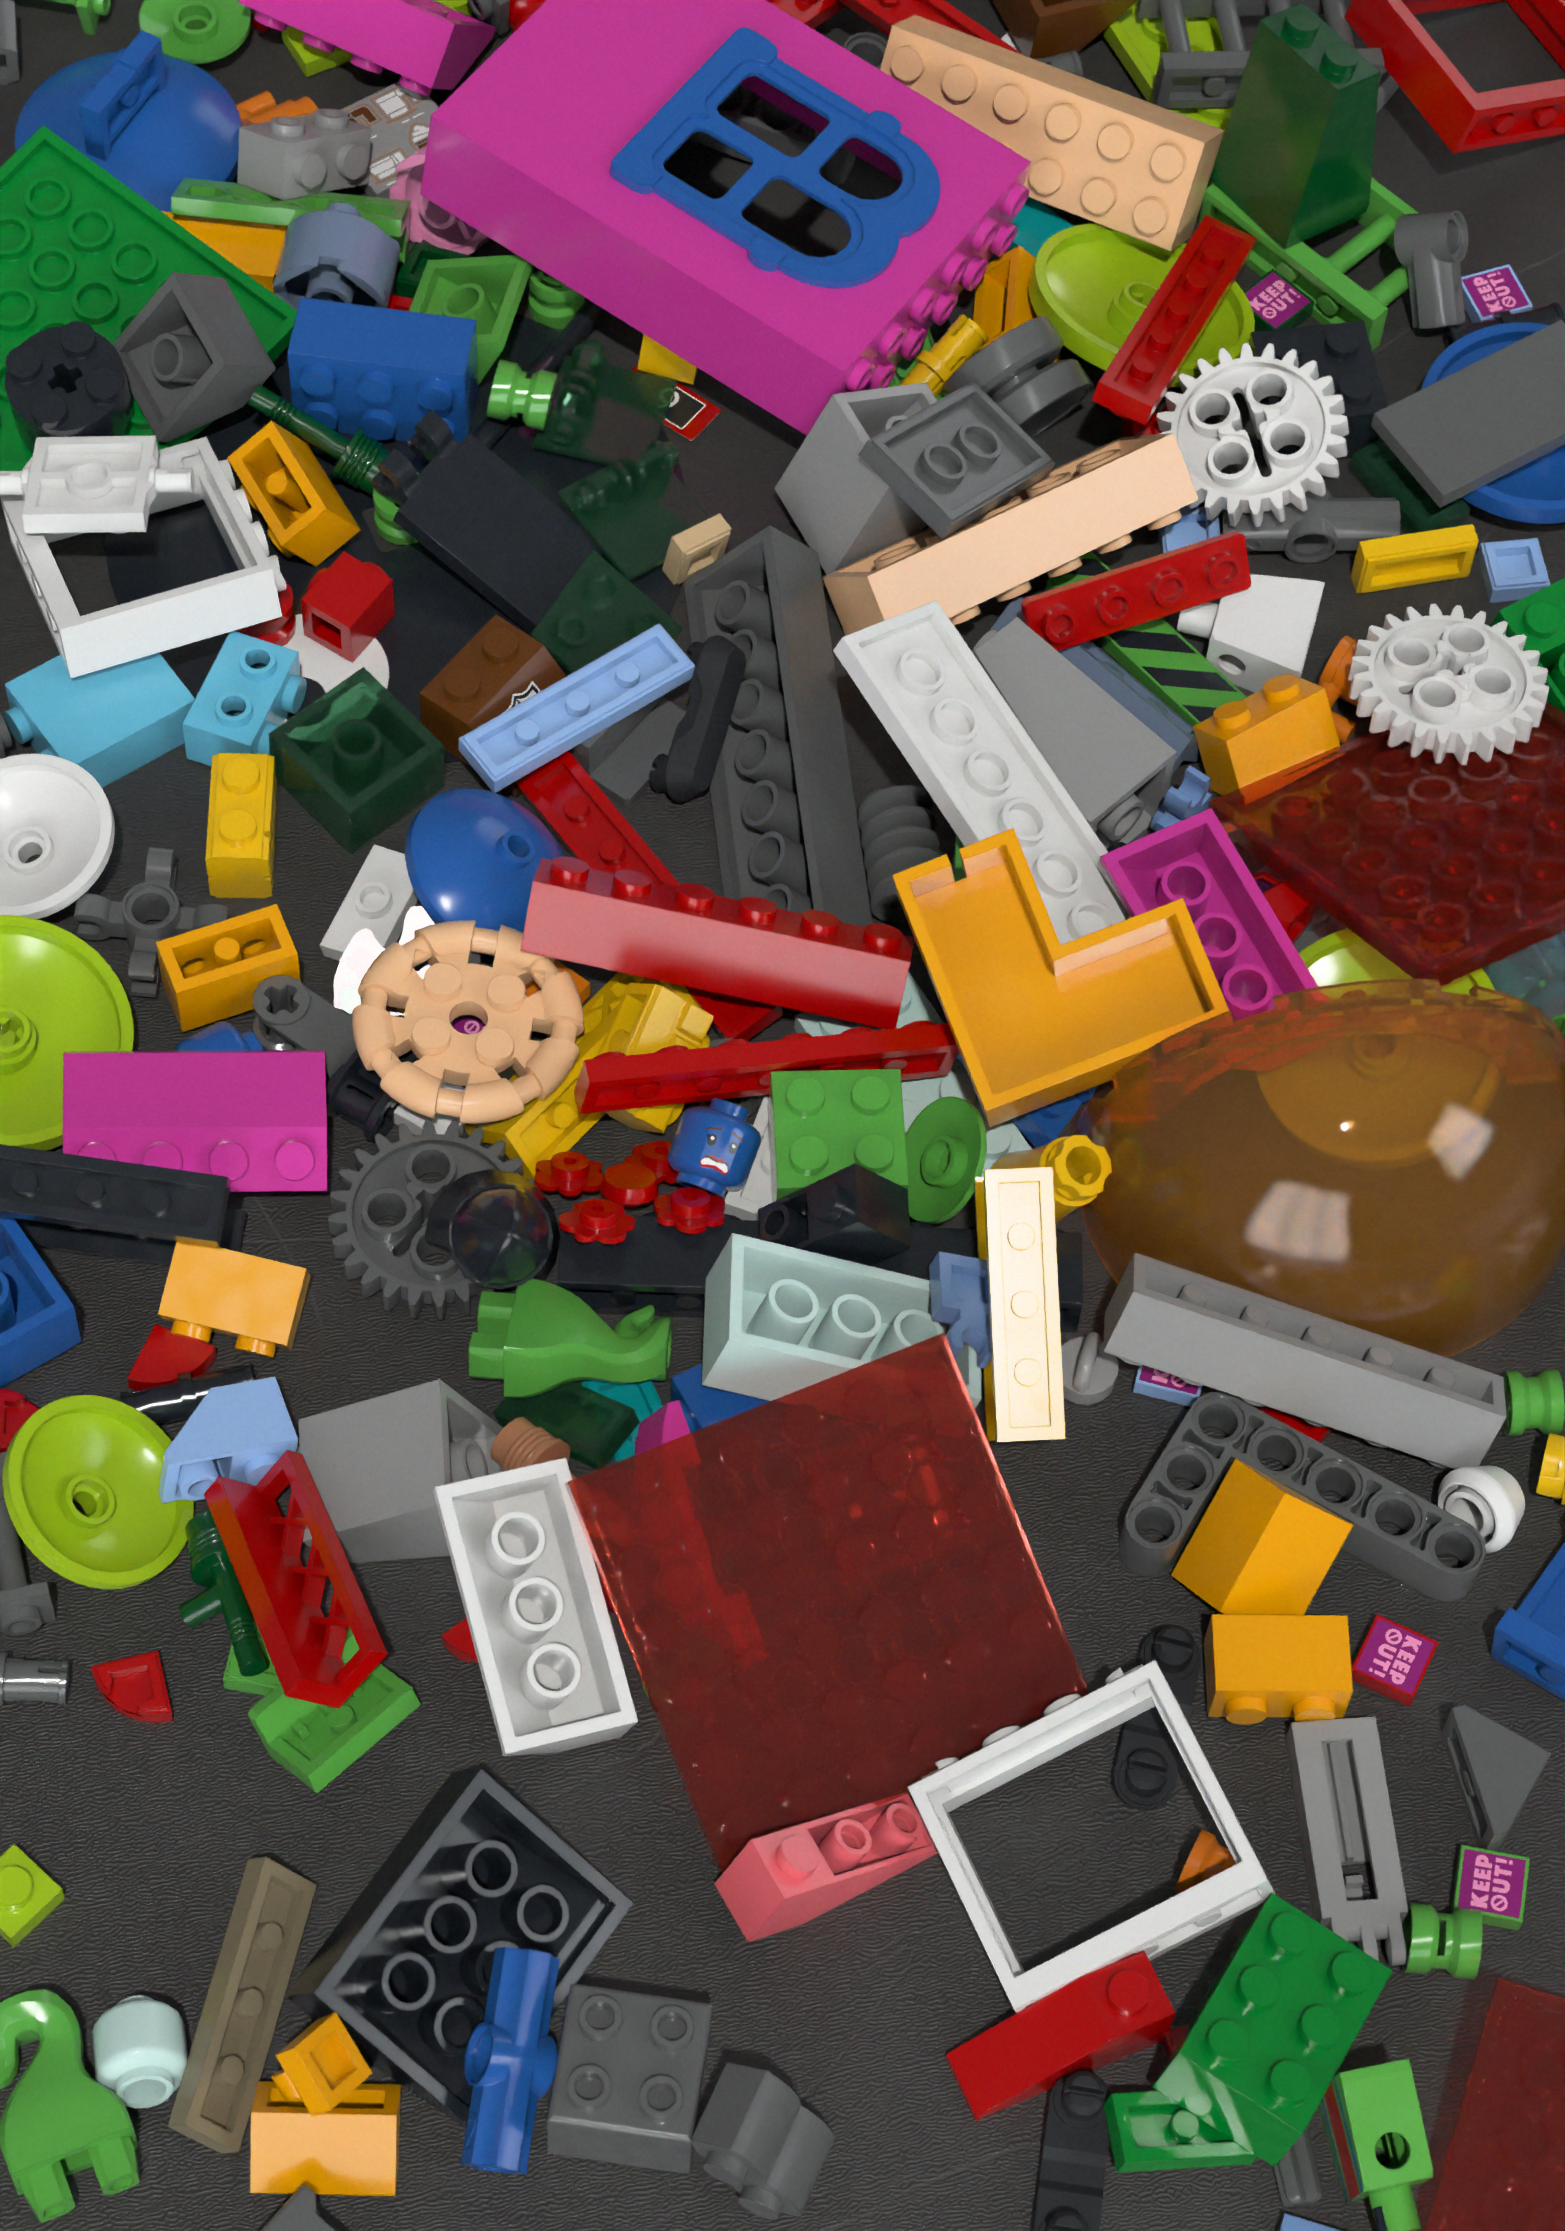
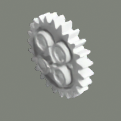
M1244 343L1240 358L1232 359L1230 354L1224 348L1219 349V365L1212 367L1202 358L1197 360L1200 376L1195 379L1190 375L1181 373L1178 377L1183 394L1166 392L1165 400L1169 412L1157 414L1159 430L1162 431L1159 434L1174 433L1199 499L1187 505V507L1192 509L1205 501L1206 516L1211 521L1222 509L1228 510L1230 526L1234 527L1239 522L1242 513H1251L1255 527H1260L1264 511L1272 510L1280 522L1285 521L1284 505L1292 503L1299 510L1306 511L1305 493L1310 491L1323 497L1326 494V489L1322 476L1338 478L1340 471L1336 458L1345 457L1348 452L1346 439L1343 438V436L1349 434L1347 416L1342 415L1345 412L1342 395H1333L1335 392L1333 378L1329 375L1318 379V366L1315 360L1298 368L1297 350L1291 349L1282 360L1276 359L1274 346L1271 343H1268L1261 357H1253L1249 343ZM1235 393H1242L1245 398L1255 434L1258 439H1261L1263 455L1272 473L1268 477H1263L1258 469L1248 433L1243 430L1240 411L1232 397ZM1275 395L1283 398L1278 403L1272 405L1259 403L1268 396ZM1213 415L1226 416V419L1218 424L1203 423L1206 418ZM1293 444L1302 447L1294 454L1284 455L1277 452L1286 445ZM1231 464L1245 466L1243 470L1234 474L1220 472L1224 467Z
M1436 604L1430 605L1428 616H1421L1418 611L1410 606L1406 609L1404 622L1391 614H1387L1383 628L1371 625L1368 628L1367 639L1358 640L1348 678L1351 681L1349 698L1358 700L1356 710L1358 717H1372L1369 728L1371 733L1389 730L1388 746L1390 747L1397 746L1404 741L1411 743V757L1415 758L1424 749L1433 751L1435 763L1441 764L1446 753H1454L1459 763L1466 765L1469 752H1476L1485 762H1489L1492 758L1494 746L1509 755L1513 751L1515 740L1527 743L1532 727H1539L1549 692V686L1545 685L1548 670L1538 666L1540 658L1538 650L1523 651L1527 638L1524 634L1509 638L1505 636L1508 626L1506 621L1499 622L1492 627L1485 625L1486 612L1484 611L1477 613L1472 620L1464 618L1463 609L1460 605L1454 607L1451 616L1442 615Z

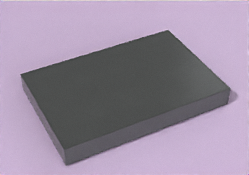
M974 381L871 438L865 443L858 454L941 539L1043 479L1055 464L1053 459Z

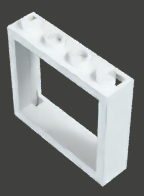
M206 437L158 450V469L193 467L195 488L193 494L158 493V496L150 505L149 514L204 499L239 570L80 616L48 546V543L83 533L60 535L25 533L21 516L24 503L23 495H0L11 544L70 678L282 617L278 592L286 590V582L280 571L277 555L269 556L266 536L260 522L252 523V514L247 497L242 488L236 490L234 476L228 459L218 461Z
M1156 1660L1144 1666L1141 1664L1123 1673L1121 1668L1117 1669L1106 1678L1105 1686L1084 1697H1081L1080 1694H1072L1056 1700L1044 1710L1043 1714L1045 1717L1022 1729L1014 1725L994 1732L983 1741V1749L961 1760H958L956 1757H949L936 1762L938 1769L922 1776V1780L908 1787L1016 2013L1079 1977L1144 1950L1149 1961L1264 1903L1272 1892L1276 1894ZM1156 1706L1236 1865L1025 1972L948 1812Z

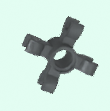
M149 847L146 860L145 882L132 887L125 894L122 902L111 901L96 894H83L76 902L74 919L79 921L77 931L79 938L86 940H103L110 936L127 938L128 947L132 952L128 968V979H133L131 996L157 997L160 967L156 942L218 923L228 918V907L219 904H204L196 908L179 907L178 897L174 892L177 878V867H173L174 849ZM149 920H162V922L154 925L143 924Z

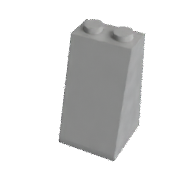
M1018 617L999 632L997 630L987 632L977 642L972 653L1105 848H1108L1114 842L1129 844L1141 839L1152 830L1150 828L1152 818L1159 806L1164 802L1166 793L1170 788L1177 752Z

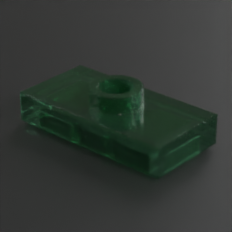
M1382 439L1353 453L1350 467L1378 498H1396V501H1399L1400 523L1410 534L1456 527L1467 521L1470 507L1462 498L1440 508Z
M574 1382L562 1384L533 1397H505L493 1412L499 1425L503 1428L516 1418L524 1417L536 1427H541L556 1439L560 1438L568 1443L570 1458L599 1471L604 1469L640 1423L634 1408Z

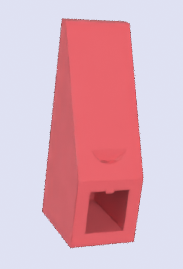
M906 1791L751 1839L714 1885L749 1943L803 1925L936 1855L938 1850L920 1812Z

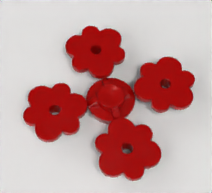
M652 1141L646 1144H639L633 1148L632 1155L624 1159V1163L611 1166L605 1171L604 1175L602 1174L601 1163L589 1160L587 1156L578 1152H560L552 1156L551 1160H541L536 1163L534 1184L541 1190L559 1191V1193L565 1196H577L582 1191L595 1192L601 1190L602 1195L608 1199L594 1198L575 1204L572 1211L565 1212L559 1216V1228L565 1232L574 1233V1238L579 1242L590 1243L595 1240L605 1244L623 1242L626 1239V1233L635 1228V1218L625 1214L624 1206L635 1207L641 1204H648L652 1200H654L653 1208L657 1212V1222L664 1226H675L677 1230L683 1233H702L707 1229V1226L718 1227L723 1225L725 1220V1201L718 1196L709 1195L702 1189L684 1187L675 1190L672 1194H664L657 1197L659 1193L658 1183L665 1181L671 1184H678L675 1181L678 1172L673 1170L668 1162L671 1142Z

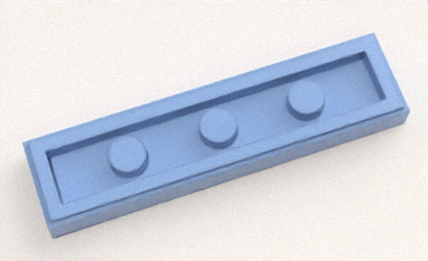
M659 623L460 737L458 750L490 790L496 793L692 679L695 665Z

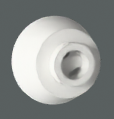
M1490 1465L1460 1467L1451 1471L1443 1478L1438 1491V1507L1476 1528L1485 1541L1486 1553H1492L1502 1549L1511 1541L1525 1511V1498L1516 1479L1500 1467Z

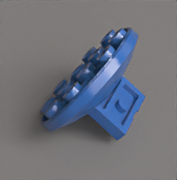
M143 30L139 32L127 48H122L117 52L85 58L64 67L50 76L27 100L16 125L15 151L44 125L160 211L171 212V197L183 178L233 183L238 173L239 127L242 124L233 99L214 77L201 68L187 61L164 55L161 38Z

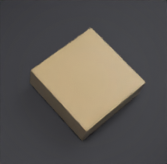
M720 513L671 537L662 570L673 585L684 582L724 555L732 528Z

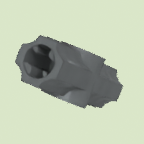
M1327 489L1323 497L1307 491L1305 493L1307 510L1304 512L1296 508L1292 503L1284 505L1285 521L1280 522L1272 510L1264 511L1260 527H1255L1251 513H1242L1239 522L1234 527L1230 526L1228 510L1222 509L1218 514L1220 535L1234 530L1240 532L1245 536L1247 551H1285V555L1290 560L1303 564L1319 563L1327 560L1336 551L1357 550L1360 541L1400 535L1401 513L1399 501H1396V498H1332V494Z

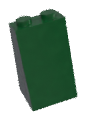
M1303 2L1261 19L1210 180L1284 249L1366 213L1370 201L1380 72Z

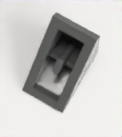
M1466 1705L1452 1707L1442 1729L1441 1736L1478 1847L1498 1852L1539 1780L1551 1753Z

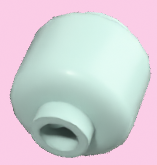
M130 1996L105 2011L94 2024L92 2048L96 2081L116 2093L125 2106L132 2108L156 2106L168 2100L173 2092L179 2088L187 2066L188 2050L185 2025L176 2009L147 1996Z

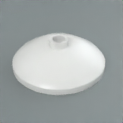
M20 754L0 759V915L40 919L69 906L86 893L96 882L112 852L115 822L106 794L95 778L85 769L57 756ZM41 855L36 860L26 863L31 856Z

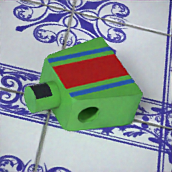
M1409 2058L1338 2073L1333 2078L1319 2103L1318 2110L1344 2199L1347 2203L1370 2199L1377 2231H1417L1422 2229L1412 2189L1433 2178V2167ZM1375 2149L1385 2155L1388 2161V2169L1378 2162Z

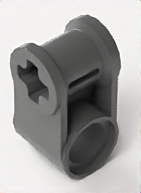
M277 975L269 977L262 981L254 991L253 1009L256 1017L253 1023V1033L263 1049L324 1050L327 1085L332 1075L340 1066L348 1061L357 1049L352 1030V1014L343 1009L336 1008L291 976Z

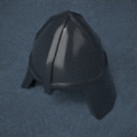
M487 1169L465 1174L443 1189L429 1211L424 1239L427 1243L450 1248L452 1259L461 1272L472 1280L474 1284L481 1287L504 1289L522 1285L527 1280L538 1279L544 1281L556 1262L560 1233L555 1210L539 1187L518 1173Z

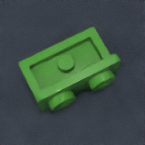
M347 1629L342 1660L344 1665L359 1650L350 1629ZM379 1663L339 1709L286 1697L281 1684H279L249 1710L248 1717L270 1757L310 1789L318 1793L421 1704L410 1685Z

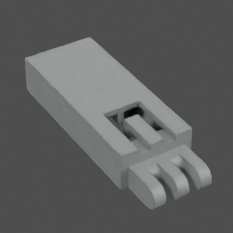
M1376 1716L1292 1722L1285 1741L1313 1919L1346 1941H1357L1358 1948L1377 1961L1379 1958L1376 1940L1384 1939L1389 1965H1405L1406 1948L1402 1924L1407 1916L1408 1907ZM1370 1863L1376 1899L1364 1900L1362 1893L1363 1876L1354 1875L1343 1878L1342 1865Z

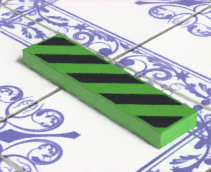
M1090 551L1080 557L1082 563L1080 567L1066 574L1046 580L1045 592L1111 571V569ZM1163 618L1154 619L1094 639L1135 679L1192 726L1213 716L1214 710L1219 706L1246 698L1234 684Z

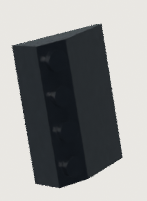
M476 1769L450 1774L285 1994V1997L313 2021L336 2012L366 2061L464 2128H467L473 2086L468 2085L465 2078V2053L472 2032L478 2024L484 2022L495 1948L531 1949L549 1953L556 1958H560L551 2012L552 2018L569 1994L570 1983H577L634 1902L485 1771Z

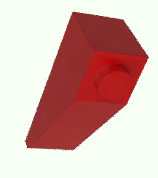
M1143 1950L1079 1977L948 2052L945 2059L976 2122L1052 2089L1062 2076L1071 2072H1092L1161 2042L1165 2033L1169 2032L1175 2011Z

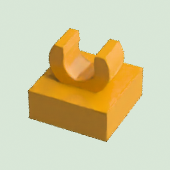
M334 2012L317 2019L275 2055L283 2069L274 2073L271 2078L285 2101L301 2097L311 2116L315 2117L337 2106L372 2074V2071L339 2016Z

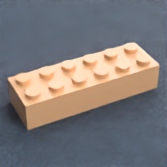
M917 15L892 25L880 70L1031 161L1024 186L1030 189L1028 197L1172 251L1191 238L1224 130Z
M1174 433L1121 437L1051 470L1043 479L943 539L929 527L822 578L846 636L935 600L938 601L953 625H956L979 615L981 611L978 604L996 596L998 602H1002L1031 590L1029 580L1047 572L1049 578L1075 570L1082 565L1079 556L1097 548L1098 553L1103 554L1129 544L1132 541L1130 532L1144 525H1147L1148 530H1155L1176 522L1182 517L1179 509L1199 499Z

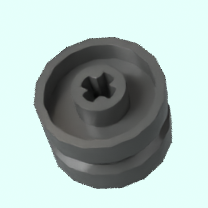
M1040 316L1010 330L971 357L943 384L941 392L945 397L974 381L1033 439L1075 408L1091 392L1094 384L1078 360L1066 359L1054 362L1059 356L1064 340L1049 318Z

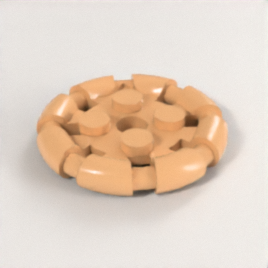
M476 920L447 921L428 925L415 930V938L403 945L393 942L378 955L365 972L357 990L358 994L362 997L361 1004L353 1008L352 1030L358 1054L366 1070H375L382 1079L380 1082L381 1089L403 1106L421 1115L435 1119L437 1113L460 1117V1123L465 1124L487 1123L507 1119L523 1113V1105L535 1098L545 1100L560 1086L574 1066L580 1052L579 1047L575 1044L576 1036L584 1031V1014L581 998L570 973L567 971L560 972L553 964L555 958L520 951L523 937L522 932L504 925L500 926L499 931L475 927ZM476 952L495 956L493 967L469 963L471 953ZM428 961L431 966L426 970L422 979L414 967ZM534 980L541 990L527 997L525 985ZM386 1006L405 1009L404 1018L391 1016L386 1010ZM461 1015H473L480 1018L486 1026L475 1034H463L455 1030L451 1022ZM532 1031L551 1034L549 1038L542 1041L531 1040ZM412 1049L419 1059L414 1063L410 1061L401 1063L398 1057ZM513 1065V1069L520 1077L510 1082L506 1078L501 1079L498 1073ZM443 1082L466 1086L465 1092L442 1088Z

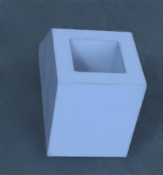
M275 1377L214 1387L208 1391L164 1453L158 1490L161 1503L182 1499L190 1501L205 1499L204 1493L219 1476L256 1486L286 1450L296 1452L298 1438Z

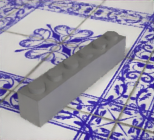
M1135 1252L1105 1310L1103 1352L1115 1355L1126 1363L1145 1365L1178 1376L1189 1384L1195 1386L1205 1385L1238 1396L1249 1404L1260 1407L1268 1406L1301 1417L1314 1426L1330 1427L1363 1438L1374 1446L1390 1447L1423 1458L1430 1464L1440 1468L1450 1467L1457 1469L1460 1467L1479 1466L1507 1417L1504 1379L1502 1376Z

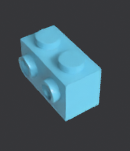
M236 631L229 632L182 723L187 759L212 766V755L218 753L268 754L275 757L283 737L282 725L289 712L294 714L298 712L306 692L307 681L301 678L299 652Z

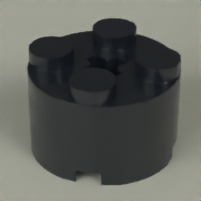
M74 321L65 326L43 330L34 334L20 346L15 347L9 352L5 363L7 368L5 373V389L18 433L30 451H34L36 437L125 436L124 431L129 424L130 418L132 420L134 408L124 365L118 351L111 342L99 333H96L89 324Z

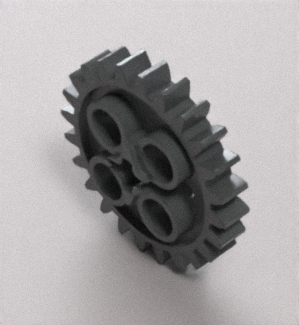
M425 1119L422 1135L413 1136L410 1129L404 1123L399 1124V1141L393 1144L383 1135L376 1134L374 1136L376 1154L373 1156L366 1151L356 1149L354 1151L355 1167L358 1171L340 1169L339 1181L340 1187L343 1190L331 1191L330 1193L331 1210L336 1212L328 1216L330 1235L337 1236L332 1240L334 1257L346 1258L343 1262L344 1276L347 1280L363 1276L360 1281L363 1297H370L379 1290H383L384 1310L390 1311L403 1299L408 1301L409 1315L413 1319L418 1316L423 1304H432L437 1320H443L446 1304L452 1302L456 1303L459 1310L465 1316L469 1315L470 1297L476 1294L481 1297L482 1291L494 1292V1288L481 1287L466 1277L452 1259L450 1248L426 1242L424 1237L429 1211L443 1189L465 1174L487 1169H497L518 1173L523 1177L522 1159L515 1158L504 1162L506 1158V1143L503 1140L494 1143L487 1149L484 1148V1131L480 1127L474 1130L467 1139L461 1138L459 1124L456 1120H452L445 1134H436L432 1120ZM431 1172L439 1173L446 1177L440 1182L432 1184L418 1180L422 1175ZM527 1179L528 1181L534 1184L533 1179ZM384 1216H396L402 1219V1222L392 1227H380L374 1223ZM410 1247V1249H409L403 1256H401V1257H396V1256H394V1255H396V1254L402 1253L403 1251H405L406 1249H408V1248ZM432 1254H444L451 1258L450 1261L439 1266L428 1265L422 1262L424 1258Z

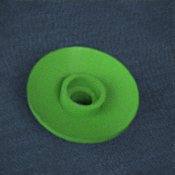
M144 0L139 13L140 31L143 30L161 38L164 55L184 60L191 64H201L224 58L242 45L250 31L251 13L249 7L238 3L239 0Z
M954 1096L942 1097L927 1105L914 1119L905 1135L909 1184V1216L927 1224L945 1222L955 1216L966 1205L975 1191L974 1177H981L985 1164L987 1138L981 1114L969 1101Z

